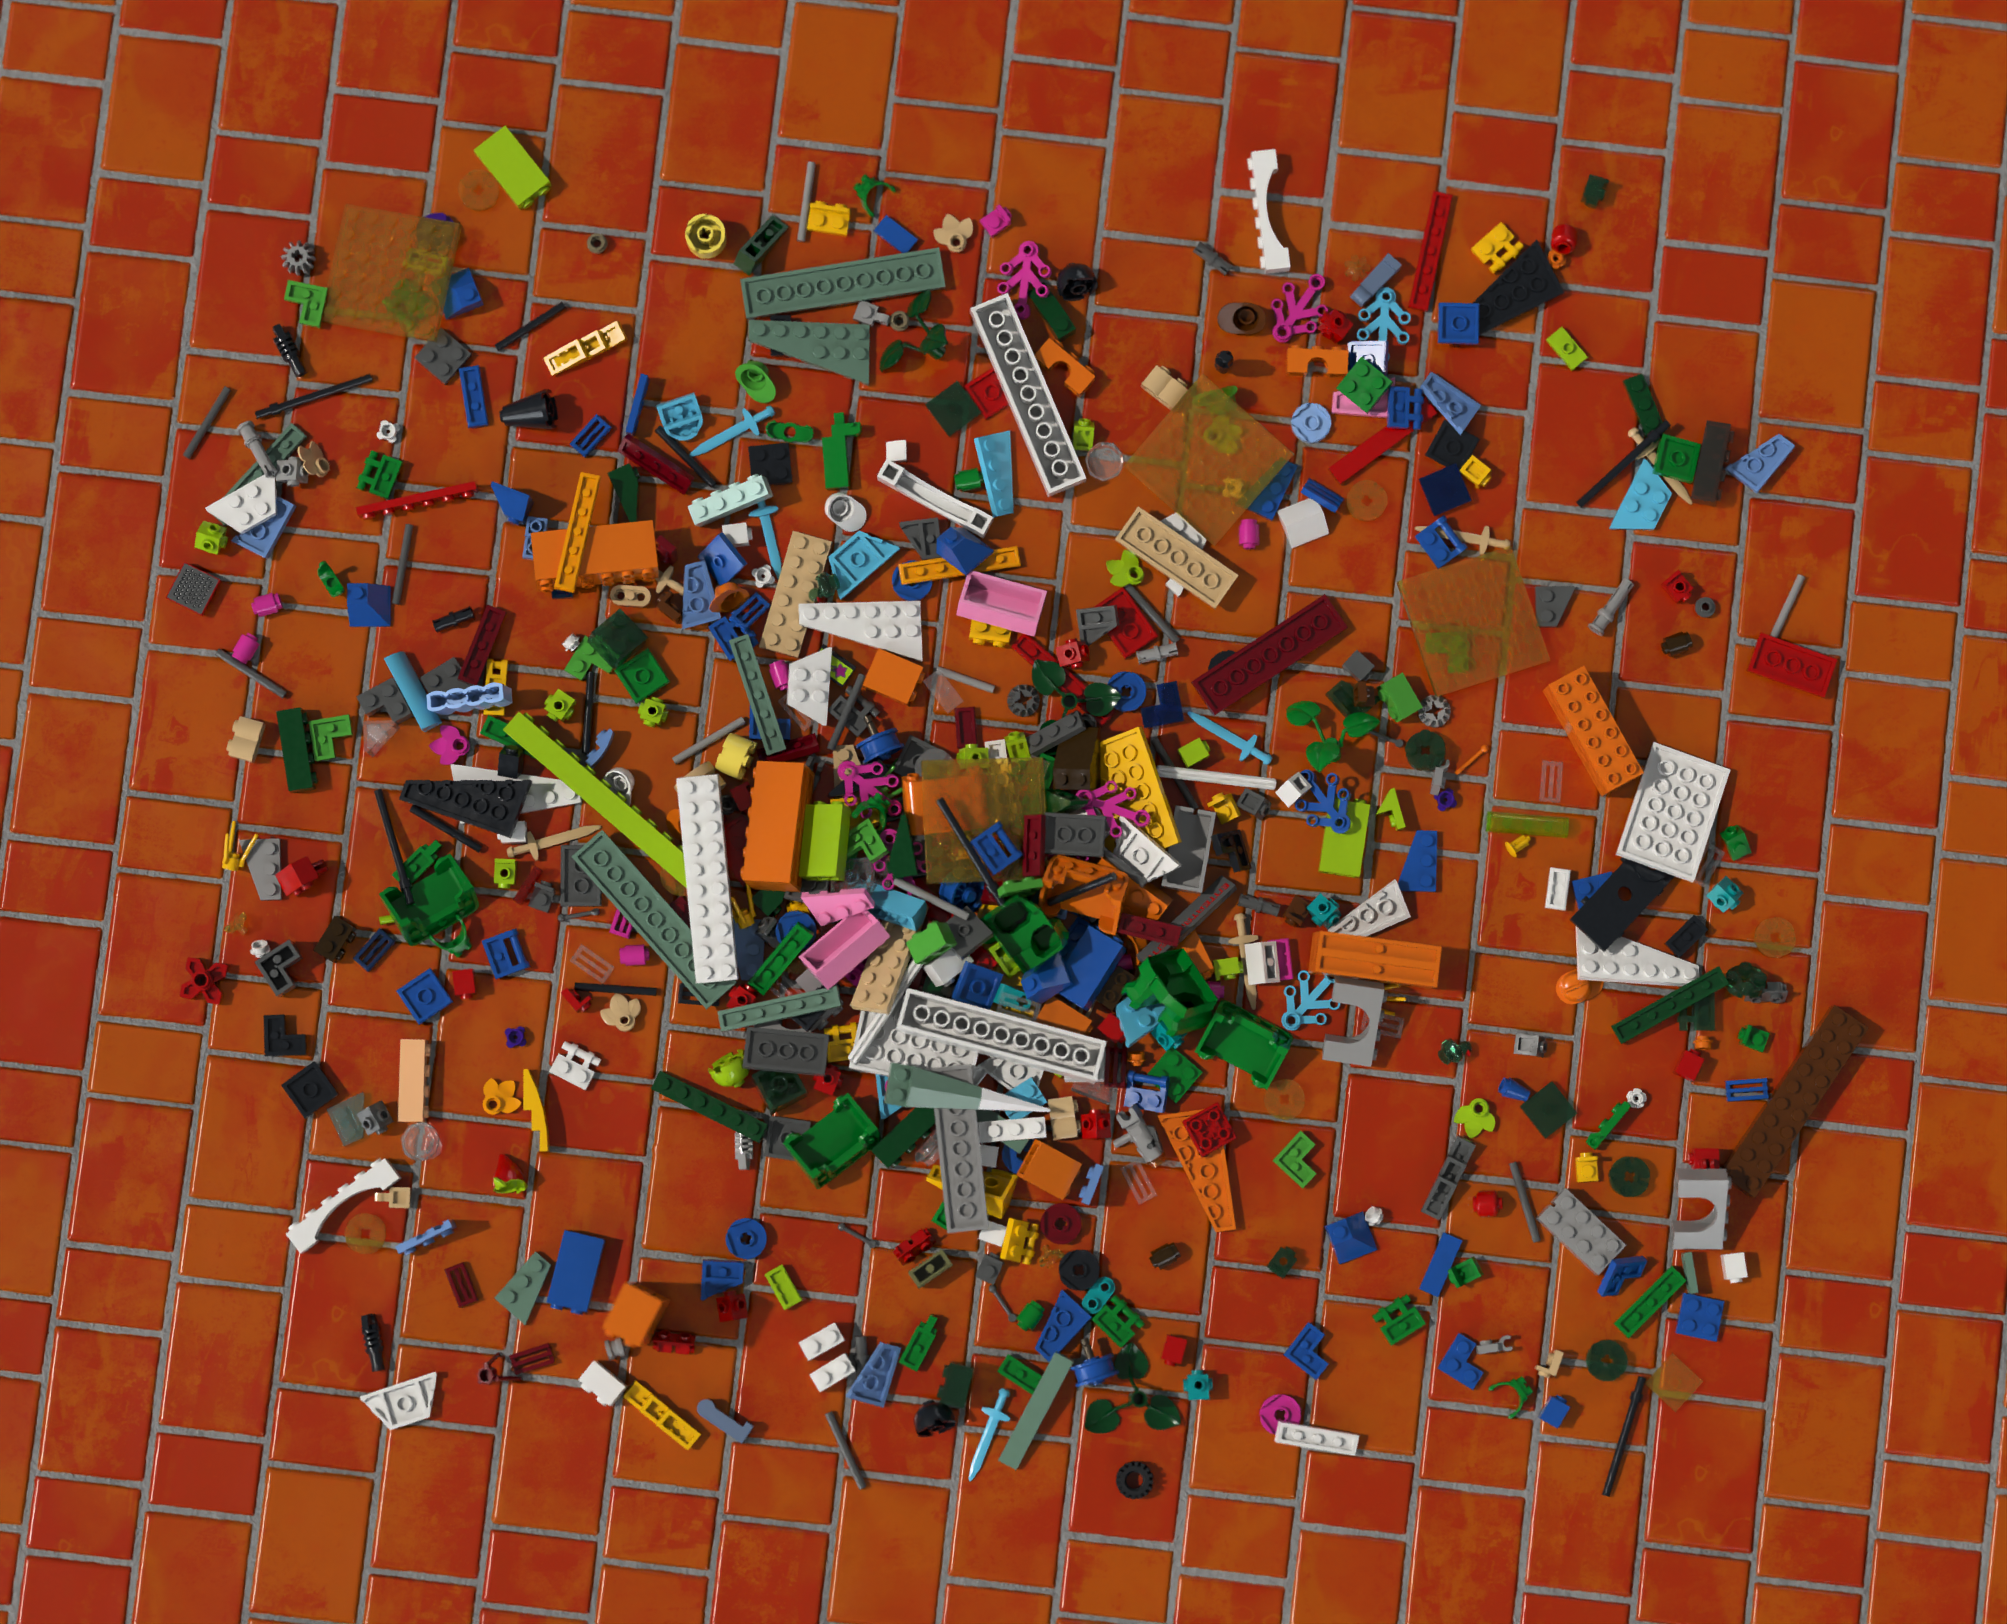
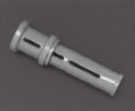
M252 421L241 423L237 427V431L243 436L245 446L253 452L265 477H272L271 471L275 475L277 470L261 444L262 437L256 433L254 423Z
M1623 578L1604 608L1599 609L1594 621L1588 624V628L1595 634L1603 636L1609 622H1613V615L1634 587L1630 580Z

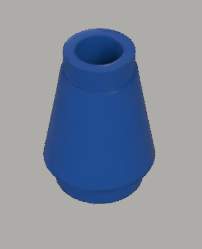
M1504 1077L1499 1085L1498 1093H1501L1503 1097L1526 1102L1530 1095V1090H1527L1512 1078L1507 1079Z

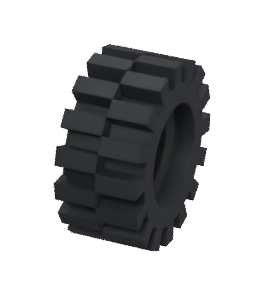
M1131 1461L1125 1463L1120 1467L1116 1475L1117 1488L1127 1498L1141 1499L1151 1491L1153 1475L1150 1469L1141 1462ZM1132 1472L1141 1474L1143 1478L1142 1485L1138 1488H1131L1127 1484V1476Z

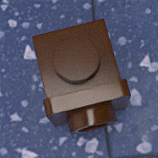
M669 590L667 593L663 592L657 599V609L677 624L682 618L681 614H679L681 610L672 603L670 605L667 604L673 597V593Z
M1366 681L1357 682L1353 687L1354 707H1373L1375 705L1374 687L1366 686Z
M1295 895L1283 915L1286 918L1285 922L1293 927H1296V925L1301 926L1309 913L1307 906L1310 903Z

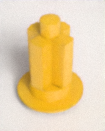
M1521 835L1511 843L1505 842V847L1511 856L1517 857L1516 853L1527 847L1531 839L1529 836Z

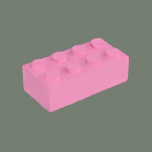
M971 571L967 574L956 615L1035 637L1047 591Z
M866 910L842 919L802 953L799 958L820 983L829 990L875 949L883 945L891 936L880 922Z

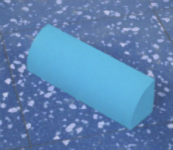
M400 651L385 657L384 660L421 730L426 732L440 725L442 721L439 715L427 709V693L406 653Z
M862 878L851 888H865L875 901L874 908L868 910L874 917L916 932L924 921L927 908L925 900L893 889L886 891L882 885Z

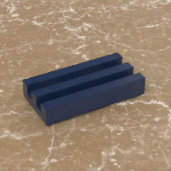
M379 928L353 959L367 972H370L396 941ZM380 935L384 936L377 943V945L370 951V953L361 961L360 957L368 950V948L376 941V939ZM388 940V944L367 966L366 963L369 961V959L377 952V950L385 943V941Z

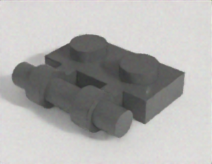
M851 685L848 686L845 692L850 695L853 687ZM861 691L856 701L864 709L860 712L853 707L845 725L857 737L867 728L863 718L869 713L876 718L881 712L875 707L876 704L872 701L869 702L861 695ZM841 695L828 709V712L838 721L847 702Z

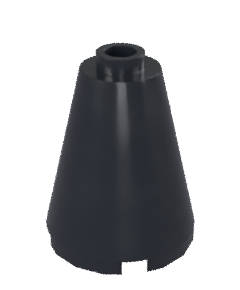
M544 389L503 406L499 413L501 422H504L506 426L555 429L557 425H554V420H558V412L555 398H550L549 395L552 391Z

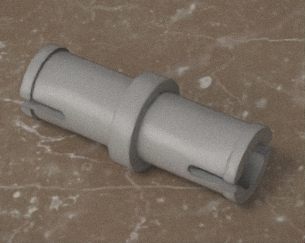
M1176 642L1159 647L1155 645L1154 648L1136 652L1139 664L1153 660L1158 662L1162 658L1179 655Z

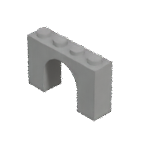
M808 969L795 980L805 992L814 991L822 986L820 981ZM844 1008L828 1009L807 1033H813L816 1029L819 1031L829 1023L827 1019L831 1015L837 1016ZM777 1021L753 1025L756 1028L806 1032L803 1028L796 1030L787 1029Z
M1335 976L1332 1002L1360 1007L1368 1015L1369 1023L1361 1034L1354 1037L1325 1034L1322 1060L1371 1067L1372 1060L1376 1061L1378 1049L1374 1048L1375 1041L1380 1040L1381 1034L1378 1024L1383 1022L1384 1010H1381L1382 1003H1386L1388 992L1384 990V983Z
M1676 1169L1675 1189L1677 1198H1705L1711 1201L1714 1207L1709 1215L1700 1220L1672 1221L1670 1238L1673 1249H1723V1241L1727 1240V1230L1724 1229L1725 1224H1728L1726 1207L1730 1206L1728 1189H1731L1732 1186L1731 1177H1728L1726 1169Z

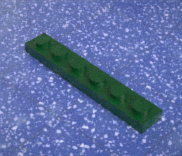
M1718 966L1611 1027L1620 1043L1624 1044L1729 985V982Z
M659 1071L651 1087L652 1090L758 1143L761 1142L769 1126L662 1071Z

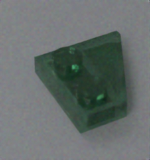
M1342 680L1325 694L1345 718L1356 712L1367 713L1372 708L1354 707L1353 686ZM1377 695L1374 696L1375 705L1381 700Z

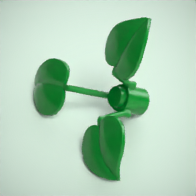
M1300 701L1286 709L1287 719L1293 725L1304 726L1309 724L1311 720L1315 723L1322 742H1313L1308 745L1306 756L1309 763L1319 773L1330 763L1340 760V747L1344 746L1343 740L1347 732L1350 737H1361L1374 730L1380 724L1379 719L1367 713H1352L1343 721L1345 728L1342 730L1340 741L1332 737L1325 739L1320 725L1315 718L1321 713V709L1316 703Z

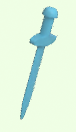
M766 406L765 410L754 416L745 408L742 409L745 420L703 442L689 455L693 457L706 453L748 429H751L758 436L759 430L756 423L769 416L773 417L775 415L773 407Z
M764 500L757 503L758 509L751 511L748 515L749 517H760L771 566L779 579L781 560L770 519V514L778 511V507L766 506Z
M1187 712L1188 716L1198 725L1241 749L1242 752L1239 759L1241 762L1251 754L1263 761L1265 765L1271 763V754L1267 755L1254 747L1257 735H1253L1248 741H1245L1208 718L1193 712Z
M1005 1388L999 1390V1397L994 1408L982 1407L981 1409L990 1417L971 1462L969 1481L973 1480L981 1468L999 1420H1011L1008 1415L1001 1412L1007 1397H1010V1391Z

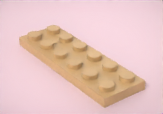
M1139 506L1115 539L1116 542L1214 609H1216L1238 577V574Z
M796 531L792 532L759 648L799 658L807 627L799 625L798 604L815 603L813 599H816L832 545L831 541Z
M926 904V906H927V908H926V914H927L928 909H929V906ZM882 920L881 925L891 937L868 956L850 1006L856 1010L890 1014L911 957L906 942L912 939V935L917 932Z

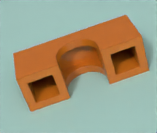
M1048 338L1034 355L1037 363L1048 373L1056 365L1066 366L1070 371V376L1064 382V386L1080 398L1095 381L1096 376L1093 375L1095 372L1088 365H1081L1078 362L1079 358L1072 352L1068 354L1063 350L1064 346L1058 340L1054 339L1053 341Z
M1293 345L1287 349L1286 376H1306L1308 364L1313 361H1319L1325 365L1326 377L1344 378L1348 374V350H1344L1343 347H1332V350L1324 349L1323 346H1312L1311 349H1303L1301 345Z

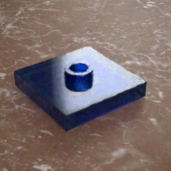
M1456 463L1418 479L1433 516L1472 501Z

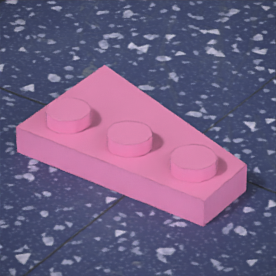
M1391 378L1390 380L1393 381L1391 386H1395V378ZM1388 390L1368 414L1340 391L1333 392L1331 414L1387 418Z
M865 888L842 889L837 893L820 891L819 894H809V892H802L801 899L821 926L872 909L875 906V901Z

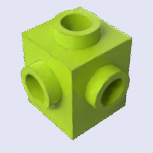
M203 521L196 532L194 547L218 555L221 548H225L227 545V528Z
M557 689L554 695L550 694L544 703L546 707L544 709L548 712L547 716L555 722L558 719L564 722L565 719L569 720L575 711L573 707L577 702L560 689ZM562 705V708L557 709V706Z
M652 697L651 700L646 698L645 703L641 702L638 714H640V719L644 721V725L655 728V725L661 727L662 722H666L669 711L666 710L667 706L663 704V700ZM652 707L656 708V713L653 715L649 714V709Z
M966 744L965 748L959 749L956 757L959 770L967 771L970 767H978L983 770L989 768L988 748H978V744Z

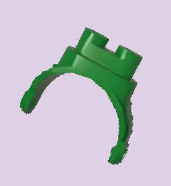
M864 174L860 179L862 182L860 184L856 183L853 189L857 192L864 210H866L870 217H874V213L868 208L866 202L870 189L881 184L895 193L896 188Z
M326 561L320 562L317 570L318 576L331 597L342 595L345 590Z
M877 792L873 798L870 797L867 801L858 804L852 813V817L856 818L867 808H877L879 812L877 832L880 835L886 826L887 809L892 803L887 799L883 801V796Z
M458 914L455 916L461 922V931L456 939L443 943L437 941L434 936L429 935V939L439 948L447 950L456 957H460L464 949L469 950L472 947V944L469 942L470 938L466 933L465 924L462 917Z
M1522 1376L1509 1382H1498L1488 1388L1491 1391L1497 1386L1509 1385L1517 1391L1519 1405L1508 1416V1419L1516 1416L1521 1410L1523 1403L1528 1399V1396L1533 1393L1529 1386L1526 1387L1524 1385L1526 1381Z

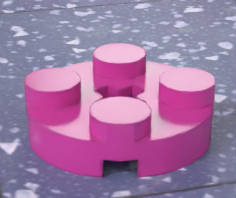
M1284 1394L1272 1395L1267 1398L1259 1411L1262 1426L1269 1433L1275 1435L1278 1421L1299 1424L1301 1419V1410L1298 1403L1293 1398ZM1279 1409L1280 1411L1284 1410L1286 1412L1284 1414V1420H1281L1280 1418L1277 1420L1275 1419V1416L1277 1415L1276 1410Z

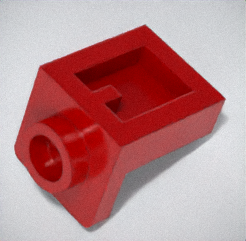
M566 987L560 992L577 1013L580 1010L582 1012L586 1011L592 1005L590 1002L593 999L590 995L579 1002L578 1000L581 997L574 989L570 991Z

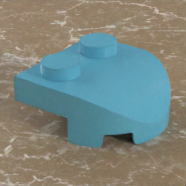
M694 392L656 405L663 428L669 436L685 441L692 439L698 434L703 424V417Z

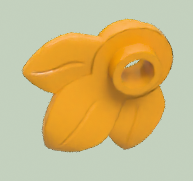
M490 1078L485 1083L483 1088L485 1095L483 1108L488 1114L495 1115L499 1112L511 1113L520 1107L521 1101L513 1097L515 1093L514 1081H504L498 1085L493 1078ZM491 1101L497 1102L496 1108L490 1107Z

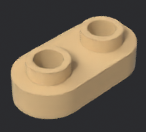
M617 585L610 593L612 602L618 606L642 608L646 607L651 601L650 591L643 586ZM619 593H624L625 597L623 599H618L617 595ZM638 595H645V599L643 601H639Z

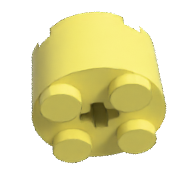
M699 214L693 217L687 224L685 238L690 251L701 259L713 258L723 251L726 246L727 236L720 219L712 215ZM706 233L709 235V238H703L702 234Z
M729 733L722 746V753H719L715 769L742 781L746 773L745 767L750 768L754 757L750 755L755 752L757 743L737 734Z

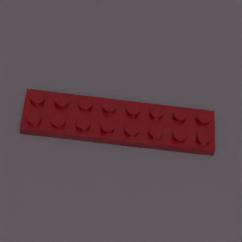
M1324 594L1191 683L1210 712L1215 716L1348 627Z

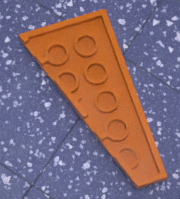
M1203 1109L1157 1116L1214 1231L1236 1230L1224 1146L1201 1158L1182 1123L1183 1120Z

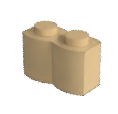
M1156 365L1143 381L1141 387L1173 411L1188 392L1187 384L1179 378L1176 380L1170 376L1171 372L1166 367Z
M242 716L239 717V720H235L232 729L235 734L233 740L230 739L227 744L226 751H229L228 755L254 763L265 730V724Z
M1072 1096L1048 1099V1107L1051 1110L1049 1114L1053 1140L1078 1137L1077 1133L1081 1132L1080 1120L1075 1119V1112H1078L1077 1100H1073Z

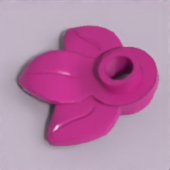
M449 725L440 726L442 737L429 745L434 753L441 755L440 764L442 765L455 763L459 756L466 755L470 750L468 739L460 736L457 728ZM458 744H463L464 747L461 750L456 748Z

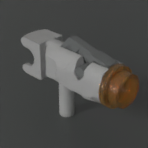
M1133 1104L1129 1108L1131 1116H1127L1124 1111H1120L1116 1115L1119 1124L1128 1133L1114 1140L1113 1144L1118 1148L1129 1141L1131 1143L1134 1142L1137 1146V1152L1153 1169L1166 1161L1165 1153L1155 1126L1147 1125L1142 1118L1143 1114L1137 1104Z

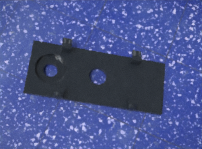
M1622 857L1620 860L1623 863L1590 898L1585 896L1581 900L1584 905L1573 915L1570 921L1605 952L1617 938H1620L1625 933V929L1652 900L1664 891L1663 889L1675 876L1659 870H1650L1645 865ZM1626 887L1631 891L1630 900L1623 901L1619 898V888Z

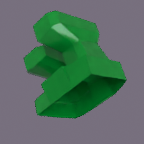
M1018 894L1013 898L1010 897L1006 900V903L1000 907H995L979 918L994 935L985 944H992L997 941L1006 955L1014 960L1023 974L1062 950L1067 944L1070 932L1066 929L1060 918L1051 917L1048 919L1040 906ZM1026 914L1025 920H1023V921H1022L1021 923H1019V924L1015 923V922H1017L1018 920H1020L1021 918H1023L1024 915Z
M1184 948L1147 957L1138 967L1141 974L1137 980L1126 983L1122 988L1121 994L1124 995L1126 993L1132 1001L1129 1006L1136 1010L1157 1003L1164 1004L1166 1007L1160 1013L1158 1022H1164L1168 1028L1166 1034L1171 1037L1206 1027L1211 1021V1010H1213L1218 1000Z

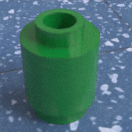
M977 468L959 471V474H954L957 490L967 491L981 488V483H984L982 471H978Z
M1033 1300L1027 1303L1016 1318L1018 1321L1017 1326L1026 1332L1028 1329L1033 1331L1044 1316L1042 1313L1045 1309Z

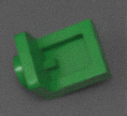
M1738 825L1727 827L1719 833L1720 837L1725 841L1728 853L1733 861L1752 853L1745 832Z
M1474 1256L1448 1270L1449 1280L1456 1288L1484 1275Z

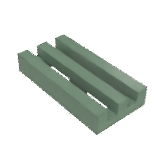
M1684 1252L1681 1254L1684 1276L1687 1280V1293H1698L1692 1252Z

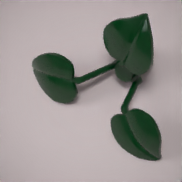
M930 289L916 296L907 310V315L910 318L916 316V319L927 332V336L921 342L920 347L907 343L902 344L900 339L892 342L885 349L880 360V371L882 373L883 370L892 367L901 359L904 348L919 351L924 355L928 353L936 360L944 355L946 351L944 345L948 344L945 326L937 324L929 330L920 317V313L925 312L930 304Z
M1037 659L1033 664L1032 681L1036 690L1045 696L1052 694L1056 690L1062 696L1061 705L1064 708V712L1061 718L1067 715L1068 710H1073L1077 703L1087 702L1086 709L1090 714L1098 717L1105 716L1112 711L1121 699V695L1117 690L1104 683L1088 685L1084 690L1086 699H1077L1074 694H1065L1058 688L1064 684L1066 679L1065 671L1058 663ZM1056 720L1046 721L1042 724L1040 730L1056 722ZM1058 745L1045 751V754L1049 756L1055 755Z
M1134 1343L1124 1346L1117 1354L1114 1362L1115 1370H1119V1373L1116 1374L1117 1377L1122 1380L1129 1378L1134 1388V1391L1128 1396V1402L1113 1408L1108 1400L1098 1399L1093 1401L1086 1411L1084 1428L1093 1433L1110 1432L1120 1422V1417L1115 1411L1131 1405L1134 1407H1143L1144 1405L1148 1407L1144 1412V1419L1146 1424L1152 1429L1164 1430L1181 1424L1179 1412L1168 1397L1155 1395L1151 1398L1150 1404H1148L1146 1393L1138 1390L1133 1378L1140 1379L1148 1371V1360Z

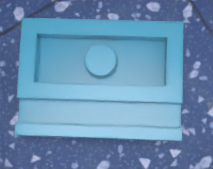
M1032 1077L1004 1094L1039 1106L1047 1103ZM1004 1110L1009 1119H1022L1033 1112Z

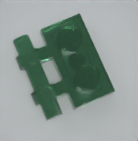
M1715 993L1693 1004V1016H1687V1008L1679 1012V1016H1677L1679 1031H1687V1023H1693V1031H1715Z

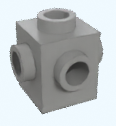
M289 457V460H277L276 481L286 483L287 486L299 487L300 483H308L309 473L303 468L304 462L301 461L300 457Z

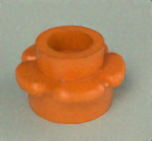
M1554 250L1549 251L1546 257L1553 269H1559L1560 266H1564L1566 263L1565 254H1559Z
M1697 1036V1040L1693 1042L1696 1050L1712 1049L1711 1043H1713V1040H1709V1036Z
M1130 1051L1126 1061L1130 1062L1132 1066H1141L1146 1061V1057H1144L1143 1051Z

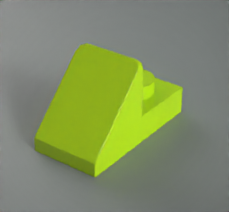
M1392 788L1387 793L1375 816L1391 812V815H1389L1390 825L1398 831L1406 826L1395 788Z
M998 942L988 949L1008 978L1020 971L1014 960L1006 955Z

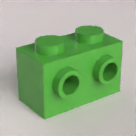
M1403 672L1376 687L1379 698L1385 702L1390 717L1395 719L1396 723L1423 708Z
M934 921L928 924L927 929L913 934L912 939L907 941L906 944L915 964H928L957 945V942L948 923Z

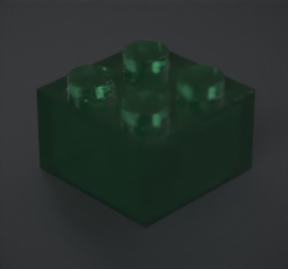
M619 609L591 632L587 642L616 670L645 645L648 637Z
M760 1070L752 1075V1081L770 1115L807 1097V1090L798 1074Z
M951 1361L949 1365H945L942 1377L946 1378L945 1383L939 1386L937 1398H941L939 1403L964 1409L974 1367Z

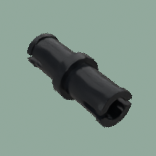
M468 606L457 612L451 611L449 615L432 620L438 633L452 626L457 627L459 623L474 619L475 616L471 606Z

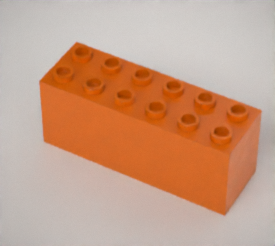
M653 520L589 527L576 587L592 588L597 584L612 586L616 582L631 584L635 580L651 582L655 578H659ZM567 529L531 533L537 591L543 593L554 591Z
M1585 666L1552 682L1543 690L1601 797L1631 782L1644 773Z
M757 761V765L753 769L755 781L754 787L750 791L752 805L748 809L750 821L745 832L747 846L743 849L745 862L744 866L741 867L742 880L753 890L801 892L802 878L799 877L805 808L806 804H811L815 777V773L805 763Z
M1317 931L1312 936L1308 973L1426 989L1437 988L1442 946Z
M635 1281L625 1282L602 1328L606 1330V1335L614 1339L623 1338L625 1339L623 1343L632 1348L648 1345L671 1300Z

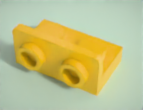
M823 201L810 203L807 231L847 236L851 214L850 209L843 204L829 206Z
M971 620L969 640H973V644L985 645V642L993 643V646L1001 648L1009 645L1011 630Z

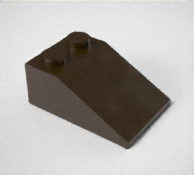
M1086 727V730L1058 744L1053 767V789L1094 790L1101 787L1100 727Z

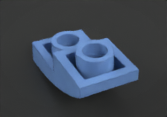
M527 517L523 559L533 560L531 533L547 531L548 519Z
M604 729L596 736L597 740L595 743L600 748L598 750L593 749L586 756L588 759L585 761L591 769L601 761L608 751L614 737V732L611 729L608 731Z

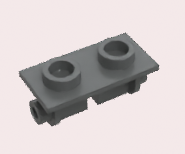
M1749 981V983L1744 985L1746 992L1744 1001L1760 1003L1762 1001L1781 1003L1785 1002L1788 991H1786L1787 986L1782 982H1767V989H1764L1763 982Z

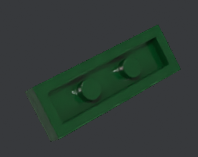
M1643 373L1623 380V384L1643 433L1647 437V434L1652 429L1655 430L1663 422Z

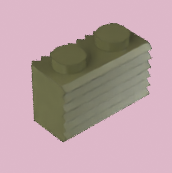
M939 1249V1252L933 1254L932 1257L929 1256V1259L922 1261V1264L919 1263V1266L912 1268V1271H909L908 1274L920 1289L953 1266L944 1251Z

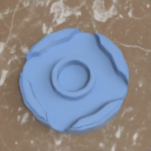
M1305 403L1299 406L1292 415V431L1302 442L1317 443L1323 440L1330 431V414L1320 404Z

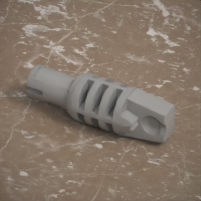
M736 1132L735 1159H738L739 1170H749L750 1159H753V1140Z

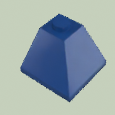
M469 268L431 282L446 320L484 305Z
M492 481L491 487L504 515L508 518L507 521L518 526L519 523L525 524L534 503L532 498L527 494Z
M950 527L937 538L936 553L964 575L969 574L994 553L992 548L965 528Z
M347 583V607L350 627H391V586L370 583Z
M1060 951L1023 974L1021 984L1028 1000L1042 1004L1072 984Z
M1363 1211L1324 1226L1339 1265L1378 1250Z

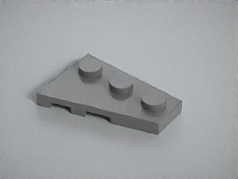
M252 839L239 840L243 853ZM257 839L246 858V862L261 901L282 900V887L275 876L281 871V839Z

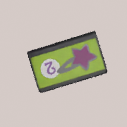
M823 644L819 651L827 648V646ZM832 650L830 680L840 687H844L857 667Z

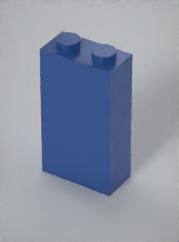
M1089 925L1065 963L1072 984L1058 994L1088 1012L1127 951L1123 946L1124 942L1115 936L1112 939L1106 936V933L1102 932L1098 926L1093 928Z
M564 1230L546 1302L551 1304V1308L563 1310V1307L571 1308V1313L579 1315L589 1311L605 1247V1239Z

